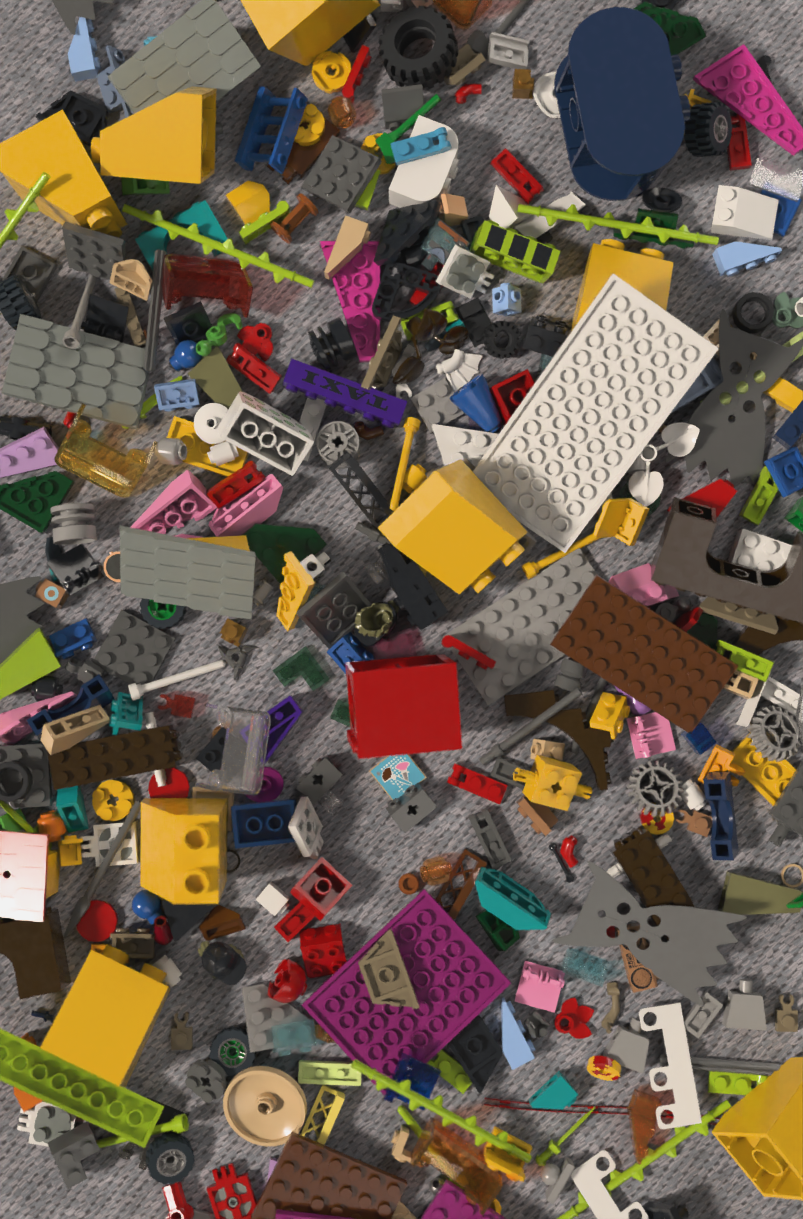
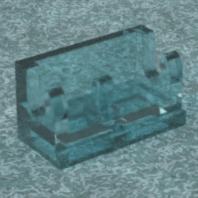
M570 949L566 950L560 968L563 973L601 987L604 984V973L608 971L607 963Z

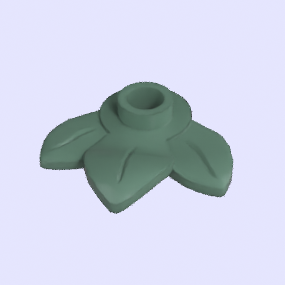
M785 292L780 293L774 301L773 324L779 328L787 326L792 328L803 327V317L798 316L795 311V304L802 297L789 299ZM783 315L785 320L780 321L778 316Z

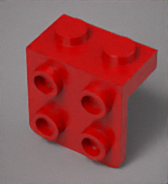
M341 923L300 930V948L308 978L332 975L347 962L343 946Z

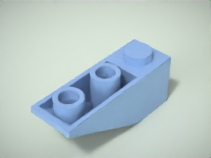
M83 17L79 18L68 52L71 74L76 82L97 78L98 70H101L99 58L95 57L94 51H97V44L95 38L91 36V32H94L92 20Z
M735 241L716 248L712 255L720 276L727 274L728 277L738 274L740 269L746 268V270H751L757 267L760 262L765 261L767 264L775 261L782 249L780 247Z
M503 997L501 998V1047L512 1070L535 1059L533 1051L536 1049L530 1038L528 1040L525 1039L523 1032L526 1030L521 1020L516 1021L513 1015L516 1011L511 1001L506 1002Z

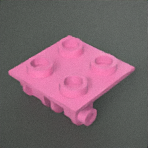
M653 712L626 719L636 759L676 750L670 722L660 714Z
M525 961L514 1002L555 1013L560 990L565 983V971Z

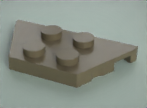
M393 315L383 338L379 340L377 352L370 359L369 369L361 385L362 388L370 390L371 387L375 389L386 387L392 370L402 352V331L397 330L401 323L400 317Z
M709 596L700 603L699 607L704 613L775 635L778 631V625L773 614L768 613L765 615L757 612L755 609H743L736 604L730 602L722 603Z
M392 928L388 929L358 962L373 1004H390L391 1006H407L418 1009L420 1005Z

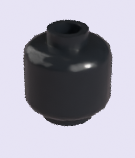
M43 676L32 682L31 696H34L36 701L61 695L63 692V685L59 684L57 677Z

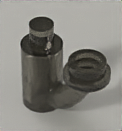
M151 1135L145 1148L142 1147L138 1157L140 1160L138 1167L140 1169H147L146 1151L149 1149L150 1143L155 1138L160 1137V1135ZM129 1142L125 1147L120 1146L118 1156L129 1160L134 1154L132 1149L138 1145Z

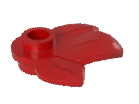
M258 323L254 327L245 326L238 332L237 337L244 341L242 345L254 356L258 353L264 361L271 357L274 347L270 340L272 338V329L268 324ZM261 329H263L265 332V335L263 337L259 336V331Z
M575 997L569 998L562 1004L561 1012L556 1015L554 1025L559 1032L569 1033L576 1039L587 1038L592 1033L586 1023L592 1017L594 1010L586 1005L578 1006ZM562 1019H568L566 1026L561 1025Z

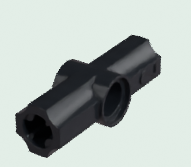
M0 417V436H7L10 439L17 440L42 427L46 428L50 436L52 435V426L49 424L30 422V420L19 417H12V419Z

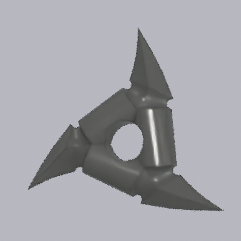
M217 644L222 658H225V661L234 668V680L243 670L247 656L246 653L258 648L241 646L226 650ZM234 654H239L240 659L238 661L232 659Z

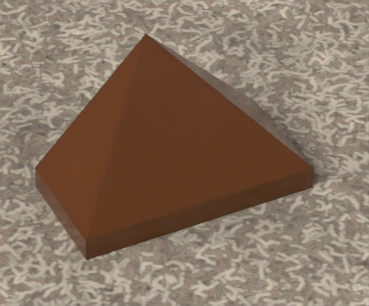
M221 905L215 906L199 926L202 935L207 941L246 929L240 914Z

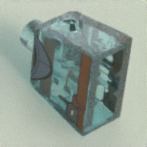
M437 218L436 222L430 227L421 246V249L428 254L421 264L430 271H432L437 262L444 266L455 244L465 249L470 242L441 219Z

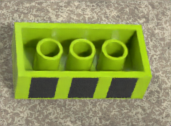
M484 220L476 231L470 248V252L487 259L491 264L542 284L553 274L561 252L552 244H542L537 242V239L532 236H522L516 230L502 228L498 223L490 220Z

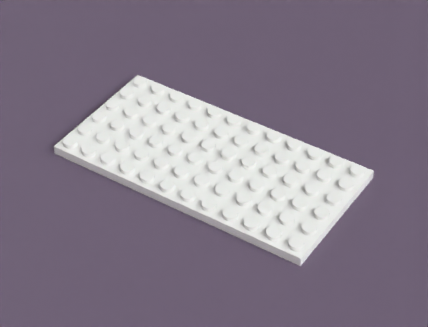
M612 273L472 472L517 521L566 553L719 348Z

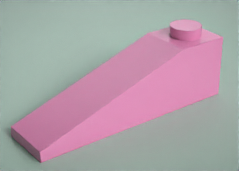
M186 470L170 483L130 528L166 534V529L176 525L178 529L184 527L183 522L194 518L195 521L203 519L215 510L217 506L207 496V489L202 482L189 470Z
M71 691L1 713L0 741L8 745L16 744L33 732L27 722L29 718L43 709L55 710L74 700L77 694Z

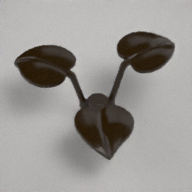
M424 309L422 320L419 317H413L406 325L409 332L413 335L411 340L413 341L417 357L411 356L401 364L392 383L405 384L412 382L423 372L425 364L423 361H420L421 354L417 340L424 342L434 338L439 343H442L439 351L442 354L448 355L454 353L455 349L459 350L463 346L469 335L468 330L464 326H455L447 331L444 339H441L437 335L445 330L447 326L446 317L438 311Z

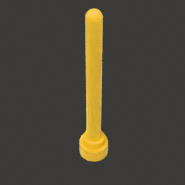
M406 417L403 425L406 435L390 503L392 511L398 508L413 436L420 428L421 421L413 417Z
M592 533L573 543L566 553L559 550L536 563L533 561L521 565L522 569L530 580L537 576L536 574L539 573L540 569L600 538H596Z

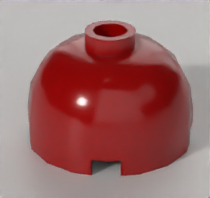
M289 959L282 960L274 974L278 973L274 983H269L268 996L281 1003H290L306 992V974L302 966Z

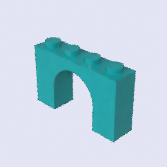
M206 200L194 203L190 209L180 211L172 219L168 220L186 229L193 223H196L199 234L221 243L228 239ZM156 225V228L140 233L135 241L152 270L154 267L155 251H166L163 284L165 285L179 277L167 255V245L170 240L169 232L167 229ZM216 249L211 251L214 257L222 253Z

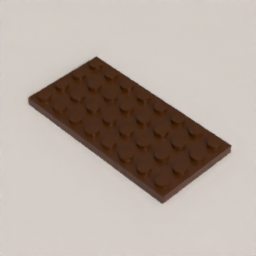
M597 574L550 643L551 646L689 734L693 732L738 668V664Z

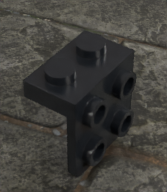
M543 315L532 316L523 348L554 357L570 334L571 327L564 321H549V318Z

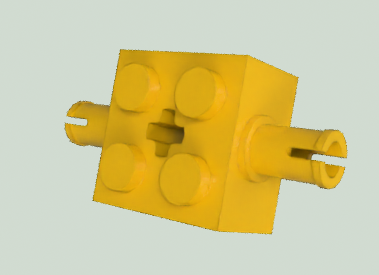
M536 755L531 771L517 767L514 771L518 772V774L513 773L514 781L526 783L522 793L533 803L568 811L573 796L590 799L591 796L587 795V793L592 794L591 786L578 784L582 775L578 768L571 763Z

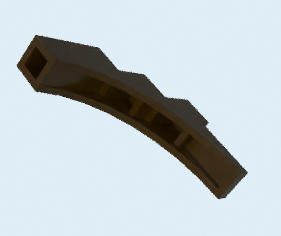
M777 617L778 631L776 635L745 625L731 645L759 655L763 651L781 643L803 641V625L794 620H782ZM726 651L724 656L729 658L731 652Z
M554 690L504 695L506 716L536 718L559 701V696L554 694ZM581 708L560 710L546 720V723L554 725L579 745L594 772L597 789L608 790V785H611L610 773L606 772L605 764H608L607 751L603 752V748L611 747V742H614V739H611L610 731L584 728L583 724H587L586 713L582 712Z

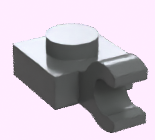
M73 657L65 666L66 670L79 673L77 679L84 683L97 675H100L102 678L105 672L104 669L90 660L83 663L77 657Z

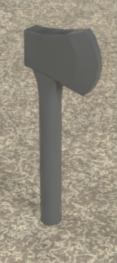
M520 0L495 33L504 34L530 0ZM481 30L476 31L469 36L467 44L470 45L474 53H482L484 58L487 59L489 38L487 39Z

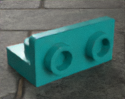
M118 692L117 698L112 700L110 712H114L110 718V726L113 727L112 735H117L119 727L141 730L143 696L133 701L131 694Z

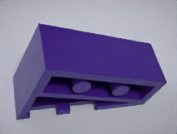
M290 695L243 728L239 733L264 766L304 711L294 697Z

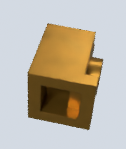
M515 69L512 98L532 99L534 77H531V69Z
M227 618L220 631L222 634L221 638L239 647L248 629Z

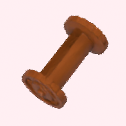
M301 193L296 196L299 203L280 224L274 221L270 224L273 231L288 244L293 241L290 234L310 213L314 216L319 213L317 207ZM289 224V228L285 230V226Z

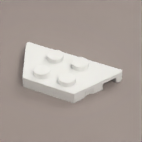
M432 424V430L434 431L444 466L467 458L476 467L498 436L497 433Z

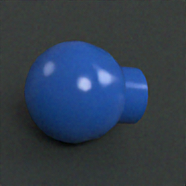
M185 340L180 342L175 348L174 355L169 358V361L176 371L179 372L183 368H194L202 360L203 356L196 352V342Z
M142 890L134 896L132 909L138 917L147 919L150 924H153L155 918L164 915L160 909L161 900L158 895L149 890Z

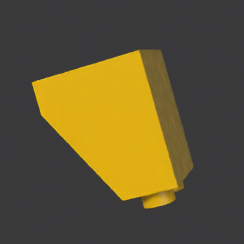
M241 0L268 50L304 66L311 64L319 54L329 49L360 23L365 16H368L380 6L378 0Z
M189 87L101 130L100 137H93L91 142V159L93 163L100 164V175L195 184L203 183L215 173L217 88Z
M63 110L0 143V172L22 200L28 195L29 189L34 186L41 174L46 172L51 178L41 190L40 196L35 199L40 212L61 225L68 222L118 238L122 235L120 228L126 226L127 222Z
M603 239L600 245L593 243L588 255L570 333L612 273L666 310L674 262L664 260V253L655 249H642L640 254L624 251L625 245L613 239Z
M461 459L436 470L378 527L394 547L458 594H461L470 586L477 593L482 591L496 578L489 569L499 559L507 567L525 551L518 541L528 533Z
M144 798L141 801V887L173 904L219 903L227 882L228 798Z
M106 945L102 954L93 950L90 951L40 1048L117 1086L126 1087L168 997L170 988L163 984L167 976L166 972L144 963L139 973L124 966L129 957L128 954L110 945Z
M791 1057L780 1066L778 1071H774L764 1082L757 1085L726 1111L712 1130L717 1140L761 1194L766 1197L803 1200V1057Z

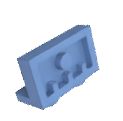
M195 379L154 385L159 410L169 412L179 407L191 409L200 404V395L198 394Z

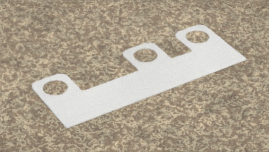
M681 1003L641 1009L639 1011V1018L642 1030L662 1029L669 1065L650 1070L651 1088L654 1091L673 1089L675 1104L657 1107L658 1127L664 1130L702 1123ZM647 1012H653L657 1017V1021L653 1026H648L644 1023L643 1018ZM663 1072L666 1074L667 1082L664 1086L655 1084L654 1076L656 1073ZM664 1110H670L673 1113L674 1119L672 1123L664 1124L661 1121L660 1115Z
M600 1151L572 1172L571 1178L597 1219H629V1212L634 1208L641 1211L642 1219H648V1215L639 1202H634L620 1212L604 1187L601 1179L615 1169V1163L607 1151ZM606 1157L609 1160L610 1165L606 1171H600L597 1168L596 1161L598 1158Z

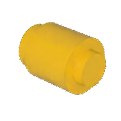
M418 463L416 466L411 464L406 470L402 489L411 495L427 478L425 473L427 471Z

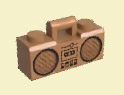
M639 922L627 924V929L630 932H637L640 929ZM615 927L616 935L618 936L620 931ZM640 938L637 940L636 945L639 949L645 950L650 946V942H646V938ZM619 945L632 992L636 993L657 987L656 980L660 978L655 976L651 969L644 967L633 956L626 945Z

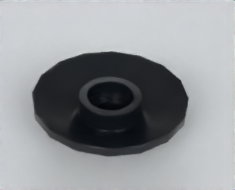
M656 187L644 192L642 202L651 210L668 213L674 212L681 207L682 197L671 189Z

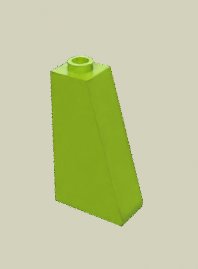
M40 628L36 629L0 664V700L61 667L59 659L55 657V652Z

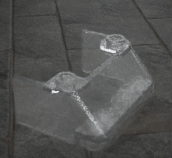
M207 703V708L219 709L217 714L218 723L221 727L227 728L221 770L215 769L208 777V783L195 782V786L214 791L257 795L262 786L271 722L269 713L260 710Z

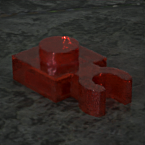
M175 694L173 700L169 695H160L161 698L166 699L167 703L165 706L158 705V709L167 710L172 708V715L192 718L196 698Z

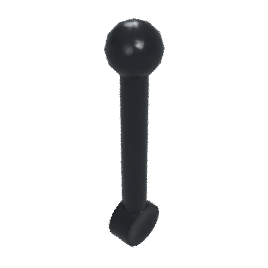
M551 843L549 849L554 852L566 875V881L569 883L573 882L574 876L568 872L557 851V845Z

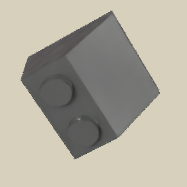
M422 84L382 90L385 130H396L424 105Z

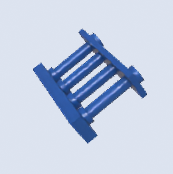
M259 86L234 161L247 171L253 170L255 162L268 163L277 172L283 174L308 98L298 88L293 89L291 98H279L267 87ZM274 106H287L285 116H271ZM268 124L281 125L278 136L264 135ZM261 143L275 144L272 154H258Z

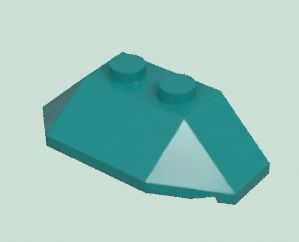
M481 867L475 880V885L483 908L516 930H545L548 927L551 913L545 909L543 903L534 893L500 870Z

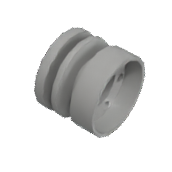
M333 421L326 424L319 431L316 439L317 450L322 461L327 466H330L346 452L350 453L356 461L358 460L360 454L359 436L350 424L342 421ZM337 440H341L342 443L339 445V448H336L334 444L337 443ZM343 462L336 469H345L348 466Z
M71 502L51 507V514L56 515V517L51 519V522L61 524V527L52 530L53 544L75 545L97 541L96 526L86 523L96 519L95 515L88 514L95 511L94 505Z

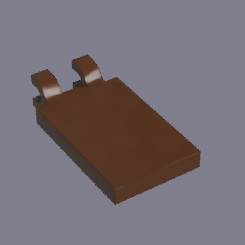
M324 118L325 131L317 143L311 146H301L299 143L293 142L286 164L287 168L281 174L283 176L282 180L287 184L297 174L302 178L317 161L332 135L337 137L340 134V130L326 118ZM304 121L299 126L307 129L310 123ZM269 164L267 165L268 169H270L272 172L275 171V169L272 166H270Z

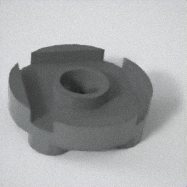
M202 1059L195 1061L189 1068L185 1084L196 1095L201 1097L204 1102L210 1103L212 1100L219 1099L226 1091L228 1082L226 1083L225 1077L227 1075L218 1063L212 1060L201 1062Z

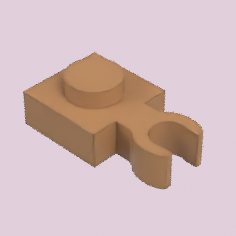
M678 809L679 812L684 814V818L682 820L675 818L676 822L688 823L687 830L708 837L712 826L711 816L693 810L692 815H689L685 810Z

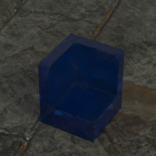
M699 723L693 732L690 731L688 733L684 731L681 733L694 752L699 755L717 743L702 723Z

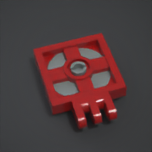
M233 1163L228 1164L230 1173L227 1172L225 1165L220 1167L221 1176L217 1168L212 1169L215 1184L207 1186L206 1189L215 1218L250 1219L257 1201L248 1173L237 1176Z

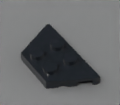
M70 90L60 100L50 104L51 107L42 114L39 112L35 116L37 120L42 121L63 110L81 142L91 147L92 138L100 137V131L107 128L108 112L105 107Z
M478 1015L448 1045L480 1094L499 1062L503 1051L481 1016Z

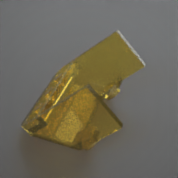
M82 403L54 458L56 464L119 497L125 498L130 496L147 468L158 442L154 441L147 453L140 449H131L125 455L90 437L92 432L91 426L86 421L80 419L86 406Z

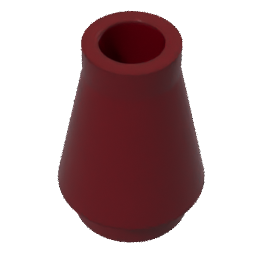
M158 916L154 920V940L160 945H167L172 942L173 936L166 918Z

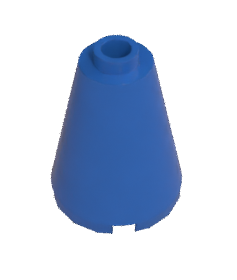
M483 374L478 375L466 383L459 392L457 390L450 396L449 399L486 432L491 431L493 433L502 426L500 422L503 419Z

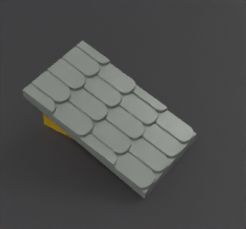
M201 0L114 70L107 78L135 114L174 93L192 86L217 88V102L257 71L261 65L217 1Z
M20 314L2 389L4 395L138 429L150 371L144 370L145 348L79 330L80 344L77 348L70 349L62 342L65 332L70 330V327Z
M119 525L121 594L128 597L150 599L157 603L187 606L193 610L215 612L222 616L251 619L256 556L255 552L249 550L246 535L181 538Z

